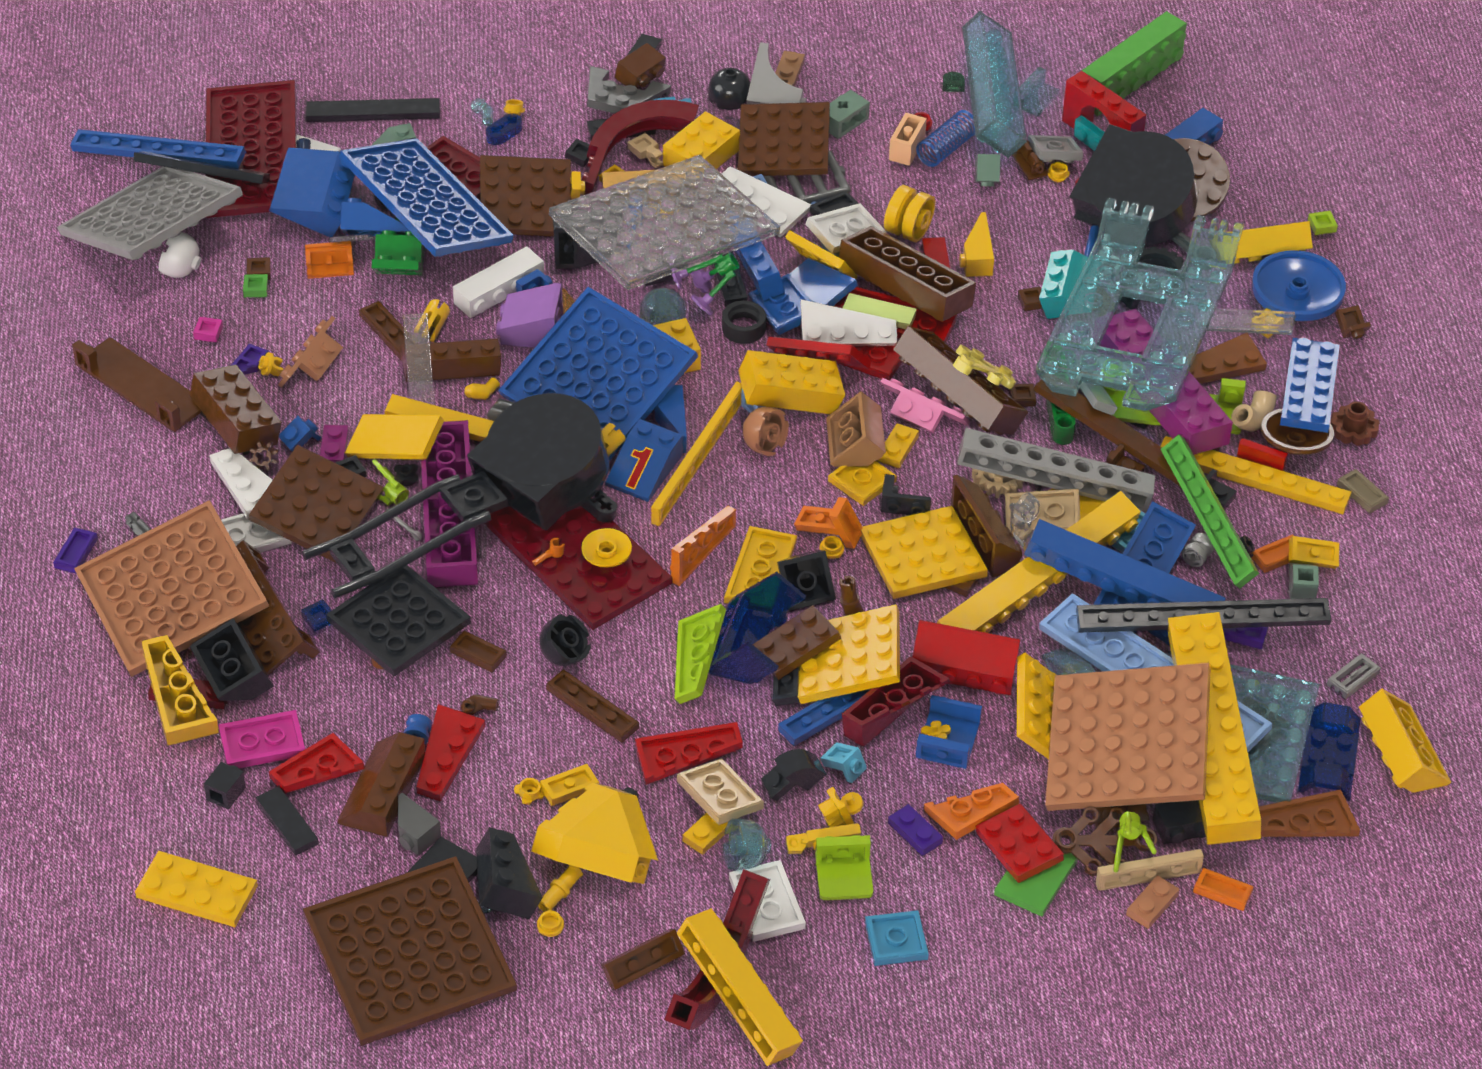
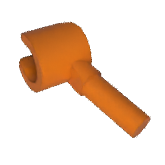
M559 538L551 539L549 549L532 561L533 564L536 566L551 556L555 558L561 557L564 553L565 544L558 546Z

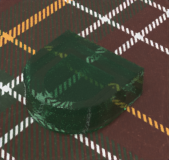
M952 71L944 74L942 91L964 92L965 79L961 73Z

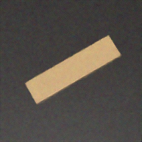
M1201 849L1129 861L1120 863L1118 872L1113 871L1114 864L1101 866L1097 870L1096 886L1098 891L1152 882L1157 875L1163 879L1201 873L1204 855Z

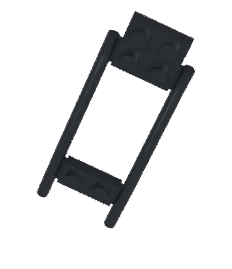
M485 471L462 480L456 474L430 485L346 534L303 550L302 555L305 560L330 551V555L351 581L331 589V594L336 599L386 578L465 531L491 521L490 513L508 507V500ZM440 492L441 497L462 522L375 571V567L354 540Z

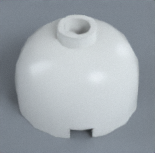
M181 232L177 237L167 240L166 245H169L166 252L162 251L158 270L161 273L173 278H180L189 275L193 269L197 270L199 268L202 258L199 257L200 250L193 237Z

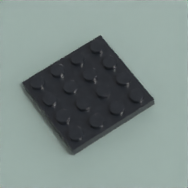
M408 565L386 578L370 584L326 614L327 622L393 677L471 624V616Z

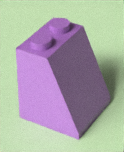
M553 283L507 294L505 304L502 303L500 308L502 320L498 321L496 326V334L500 335L501 345L535 348L564 315L562 284Z

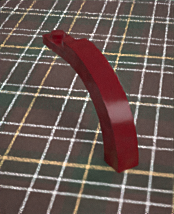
M651 100L628 106L609 117L598 128L589 144L587 167L590 170L589 173L584 172L581 180L585 181L584 195L591 197L607 155L621 140L635 133L647 130L662 129L680 132L696 119L699 105L679 100Z
M744 869L723 922L724 927L737 942L743 954H745L753 935L751 930L771 880ZM702 970L699 971L695 979L684 991L678 994L674 993L664 1018L665 1021L688 1030H694L701 1026L713 1013L721 998Z

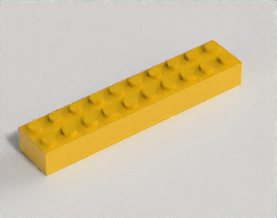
M1220 613L1168 618V639L1173 665L1209 663L1211 668L1205 800H1199L1207 845L1261 839V816Z

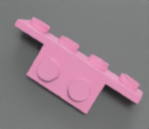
M882 378L880 381L885 389L899 395L890 411L893 416L931 433H934L943 415L966 426L970 423L966 415L962 413V409L953 406L951 409L944 406L945 402L936 397H932V399L926 398L922 391L913 387L911 390L904 388V384L896 379L891 378L889 381Z

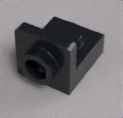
M1212 469L1206 478L1225 511L1236 498L1237 490L1216 481L1217 471Z

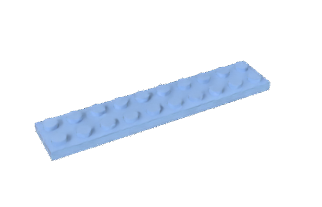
M1073 593L1039 623V630L1101 671L1174 666L1170 656L1131 631L1079 633L1076 616L1077 605L1090 604ZM1237 700L1247 752H1249L1272 730V723Z

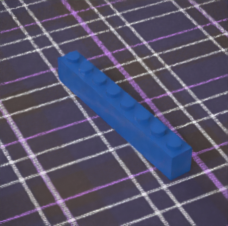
M1041 519L1038 520L1024 553L1025 556L1030 557L1034 561L1042 562L1054 567L1058 571L1068 573L1081 581L1089 582L1101 587L1105 591L1113 592L1128 601L1136 603L1225 601L1226 599L1221 595Z

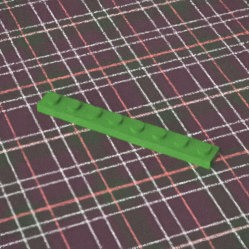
M1177 435L1162 447L1161 451L1234 585L1240 589L1256 577L1259 572L1186 440L1181 435Z

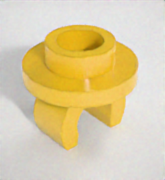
M267 352L259 360L258 367L261 370V374L268 376L270 373L274 376H280L283 368L279 366L283 359L274 357L273 353Z

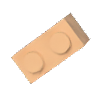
M909 113L904 114L890 139V161L908 166L911 165L917 154V144L925 139L927 118Z

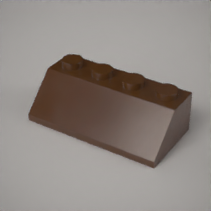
M498 339L400 345L399 347L406 382L500 375L501 351Z
M959 475L953 476L951 506L956 511L990 575L996 577L1004 574L1020 563V558L1023 556L1019 544H1015L1009 528L1003 525L999 512L993 509L989 496L983 493L980 486Z
M398 732L376 742L364 766L365 769L362 770L337 823L388 837L398 816V795L404 793L408 796L422 767L425 755L424 738Z

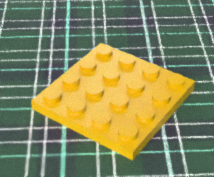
M953 506L862 526L861 538L893 599L987 577L988 569Z
M897 604L829 619L828 621L839 631L841 639L800 665L798 699L801 704L899 683L900 621Z

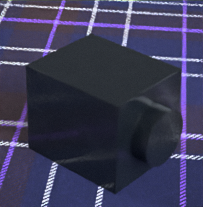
M223 762L219 763L204 783L206 800L228 810L246 788L244 771L237 766H230Z

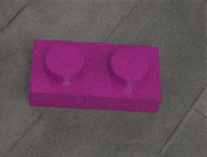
M324 425L320 456L334 463L345 459L349 434L348 425Z

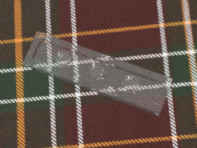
M1202 308L1198 327L1199 331L1292 335L1296 316L1295 312Z
M427 313L404 314L402 318L409 399L435 405Z

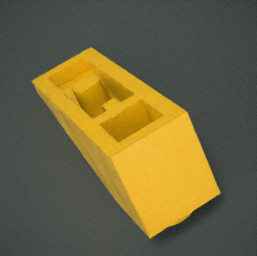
M981 212L964 243L963 254L959 255L960 268H964L965 277L993 276L994 254L986 212Z

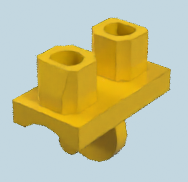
M834 787L828 789L826 792L829 799L818 805L827 825L835 827L854 824L851 815L857 814L862 810L864 804L862 797L858 793L849 792L840 800Z

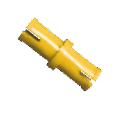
M569 865L558 879H554L550 883L549 890L543 895L538 905L539 909L543 912L552 910L562 898H566L570 894L571 887L583 876L581 869Z

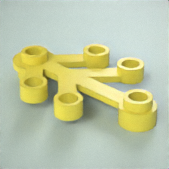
M959 345L956 350L959 356L953 364L957 370L966 375H969L973 369L985 372L988 375L987 379L997 386L1002 384L1008 389L1014 387L1016 381L1012 376L1013 372L1004 365L1000 367L994 366L983 359L985 355L975 348L970 350L964 345Z

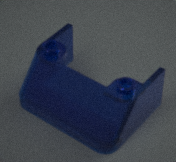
M775 572L734 596L726 606L725 616L708 673L733 681L753 684L760 682L765 676L776 671L779 666L752 644L768 635L770 630L782 626L787 620L786 614L788 609L805 600L806 595L778 572Z

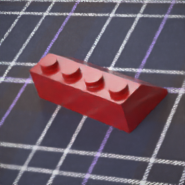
M919 620L912 657L950 679L948 684L1011 695L1017 674V657L1019 656L1021 639Z

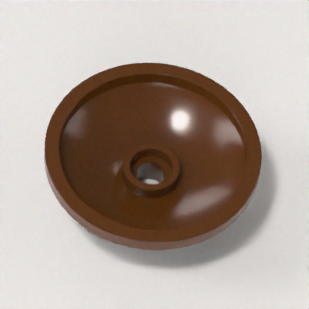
M1282 408L1268 413L1262 420L1261 432L1263 437L1276 449L1289 454H1316L1328 448L1333 442L1334 429L1331 423L1328 433L1280 425Z

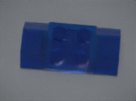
M1323 702L1309 710L1298 792L1304 793L1313 787L1332 790L1341 789L1346 801H1350L1361 720L1350 706Z

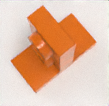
M838 497L833 509L803 506L794 523L797 531L839 535L845 547L855 549L863 529L851 504L844 497Z

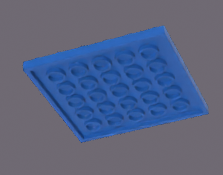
M587 287L498 391L501 396L511 402H517L533 395L558 393L575 397L583 401L594 411L599 420L601 430L608 423H613L616 426L614 428L615 431L620 429L625 438H627L638 420H645L698 358V355L693 349L592 288ZM624 442L608 457L609 461L620 450Z

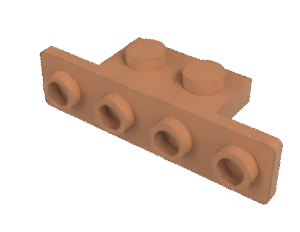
M331 316L327 322L322 319L314 329L317 332L316 336L311 334L304 342L303 346L306 349L304 351L299 349L291 359L294 362L293 366L291 367L288 364L280 373L282 380L278 386L282 388L298 367L315 381L320 379L343 349V346L325 333L336 319L334 316Z

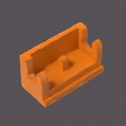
M351 241L305 244L308 279L354 275Z

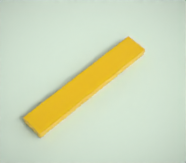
M394 394L391 395L385 409V415H441L444 422L468 420L469 439L479 442L488 436V432L494 422Z

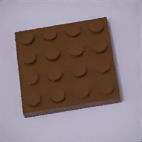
M830 102L741 104L738 170L750 176L759 174L763 176L828 174Z
M480 155V202L513 235L554 237L553 215L572 214L571 159Z
M297 445L250 512L248 520L308 549L346 534L362 525L382 495L384 487ZM330 551L320 554L321 556L336 563V561L330 555Z

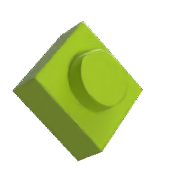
M1331 211L1309 213L1308 221H1310L1314 235L1337 232L1338 225Z

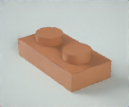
M1157 875L1127 908L1126 916L1149 929L1179 896L1180 889Z

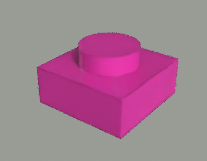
M199 317L193 331L194 339L217 343L223 328V320Z

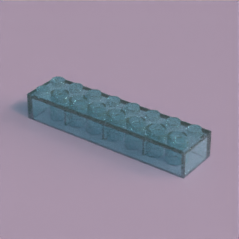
M979 11L962 27L975 136L980 142L987 143L994 151L999 154L1002 153L1009 158L1027 142L1012 32Z

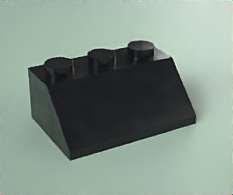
M234 618L190 645L220 701L253 700L274 687L248 637Z

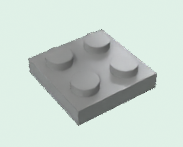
M1028 135L1030 147L1041 161L1052 162L1053 160H1061L1066 163H1073L1074 160L1082 161L1083 151L1070 136Z

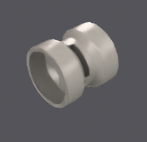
M1196 533L1190 540V544L1184 547L1181 554L1184 561L1190 566L1201 567L1206 561L1207 556L1215 548L1208 535Z

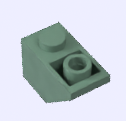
M1289 563V599L1316 598L1319 587L1318 566Z

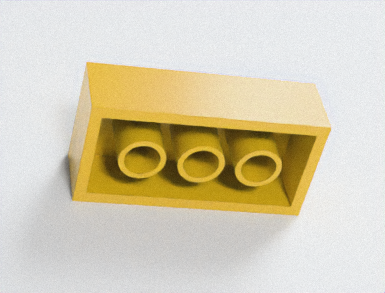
M747 350L738 370L746 403L749 405L832 414L840 407L845 397L836 361Z

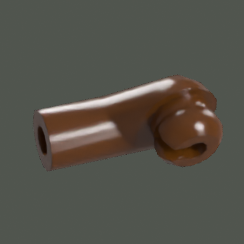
M474 694L461 703V710L469 715H473L483 709L497 711L499 699Z

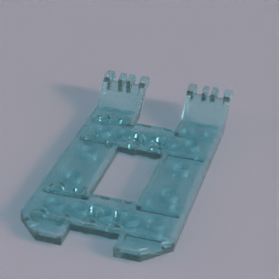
M1108 198L1104 206L1097 240L1036 365V373L1052 392L1076 397L1082 382L1124 390L1126 393L1123 397V407L1148 411L1177 400L1233 271L1244 223L1236 222L1233 232L1227 233L1228 220L1223 219L1219 231H1217L1218 218H1213L1210 229L1203 228L1206 217L1197 215L1187 257L1181 270L1138 262L1143 253L1149 222L1153 214V206H1144L1142 216L1136 215L1139 208L1138 203L1133 202L1127 214L1129 201H1123L1120 211L1117 212L1113 211L1116 207V200ZM1122 296L1165 305L1143 355L1099 346Z

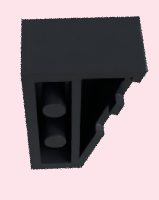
M489 827L476 848L479 904L486 908L530 919L543 898L515 835L504 830Z

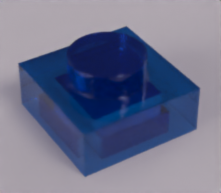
M322 599L301 609V615L312 630L316 632L330 625L327 622L326 614L332 611V609Z

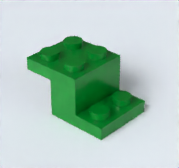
M384 230L382 234H376L375 259H372L371 268L377 274L423 276L424 251H427V248L410 231H406L405 235H398L396 231Z

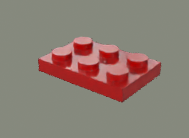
M1021 803L975 825L977 835L1018 883L1064 861V853Z

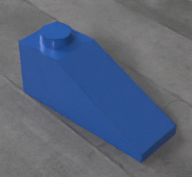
M674 385L653 410L655 420L660 427L683 435V453H686L687 433L683 385Z

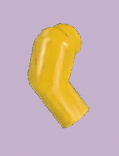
M490 378L486 384L472 383L467 385L464 393L468 398L486 400L500 386V383L496 378Z

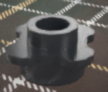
M416 464L396 465L394 467V472H396L394 479L403 486L413 485L419 479L418 475H416L418 466Z

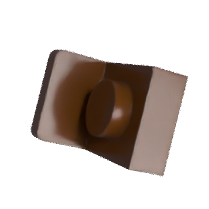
M1122 444L1115 451L1111 450L1107 456L1106 463L1144 472L1145 465L1124 456L1125 446Z

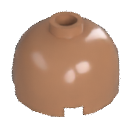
M760 407L753 410L743 424V437L747 446L751 450L765 456L775 455L776 452L772 451L778 445L782 448L788 436L789 423L784 420L783 415H786L785 412L773 407Z

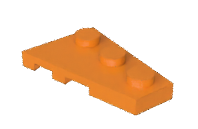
M999 783L973 790L969 796L957 798L954 795L947 797V802L935 805L933 801L925 803L924 812L958 840L975 830V825L1018 805L1019 796L1004 783Z

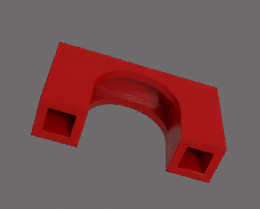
M1080 71L1066 80L1062 121L1073 129L1075 119L1081 115L1093 123L1094 111L1097 108L1105 115L1111 125L1131 132L1145 131L1147 114L1085 72Z

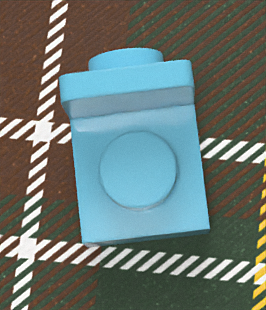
M838 742L820 758L823 766L843 771L846 781L853 783L867 768L859 747Z

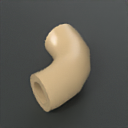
M1255 391L1250 406L1242 404L1233 410L1231 415L1233 424L1249 432L1261 429L1263 418L1268 413L1274 411L1277 396L1267 391Z

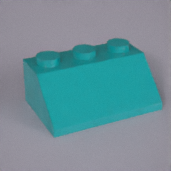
M1073 249L1051 252L1039 296L1046 318L1090 315L1103 269L1102 264Z

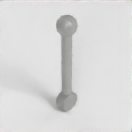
M398 516L393 518L411 533L416 541L422 539V535L418 530L412 529Z

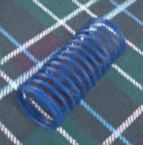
M966 110L958 111L917 144L916 152L919 159L929 167L937 166L978 132L979 125L976 118ZM960 113H965V114H967L969 117H971L972 120H973L974 123H975L976 128L974 127L972 121H971L967 116H965V115H963V114H960ZM959 116H963V117H965L966 119L969 120V122L972 124V127H973V133H972L971 127H970V125L967 123V121H965L963 118H961V117H959ZM958 118L963 120L967 124V126L970 129V133L968 132L965 125L958 120ZM922 144H923L924 151H925V153L927 154V156H928L931 160L935 161L936 163H932L931 161H929V160L925 157V155L923 154V151H922ZM925 144L927 145V148H928L929 152H930L935 158H937V160L933 159V158L927 153L926 148H925ZM929 146L933 149L936 156L931 152Z

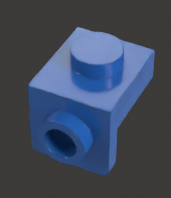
M298 415L279 435V438L292 452L297 445L302 447L311 437L317 441L322 437L316 432L319 428L309 418L305 421Z

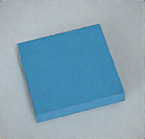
M919 910L865 916V926L874 966L928 960L929 953Z

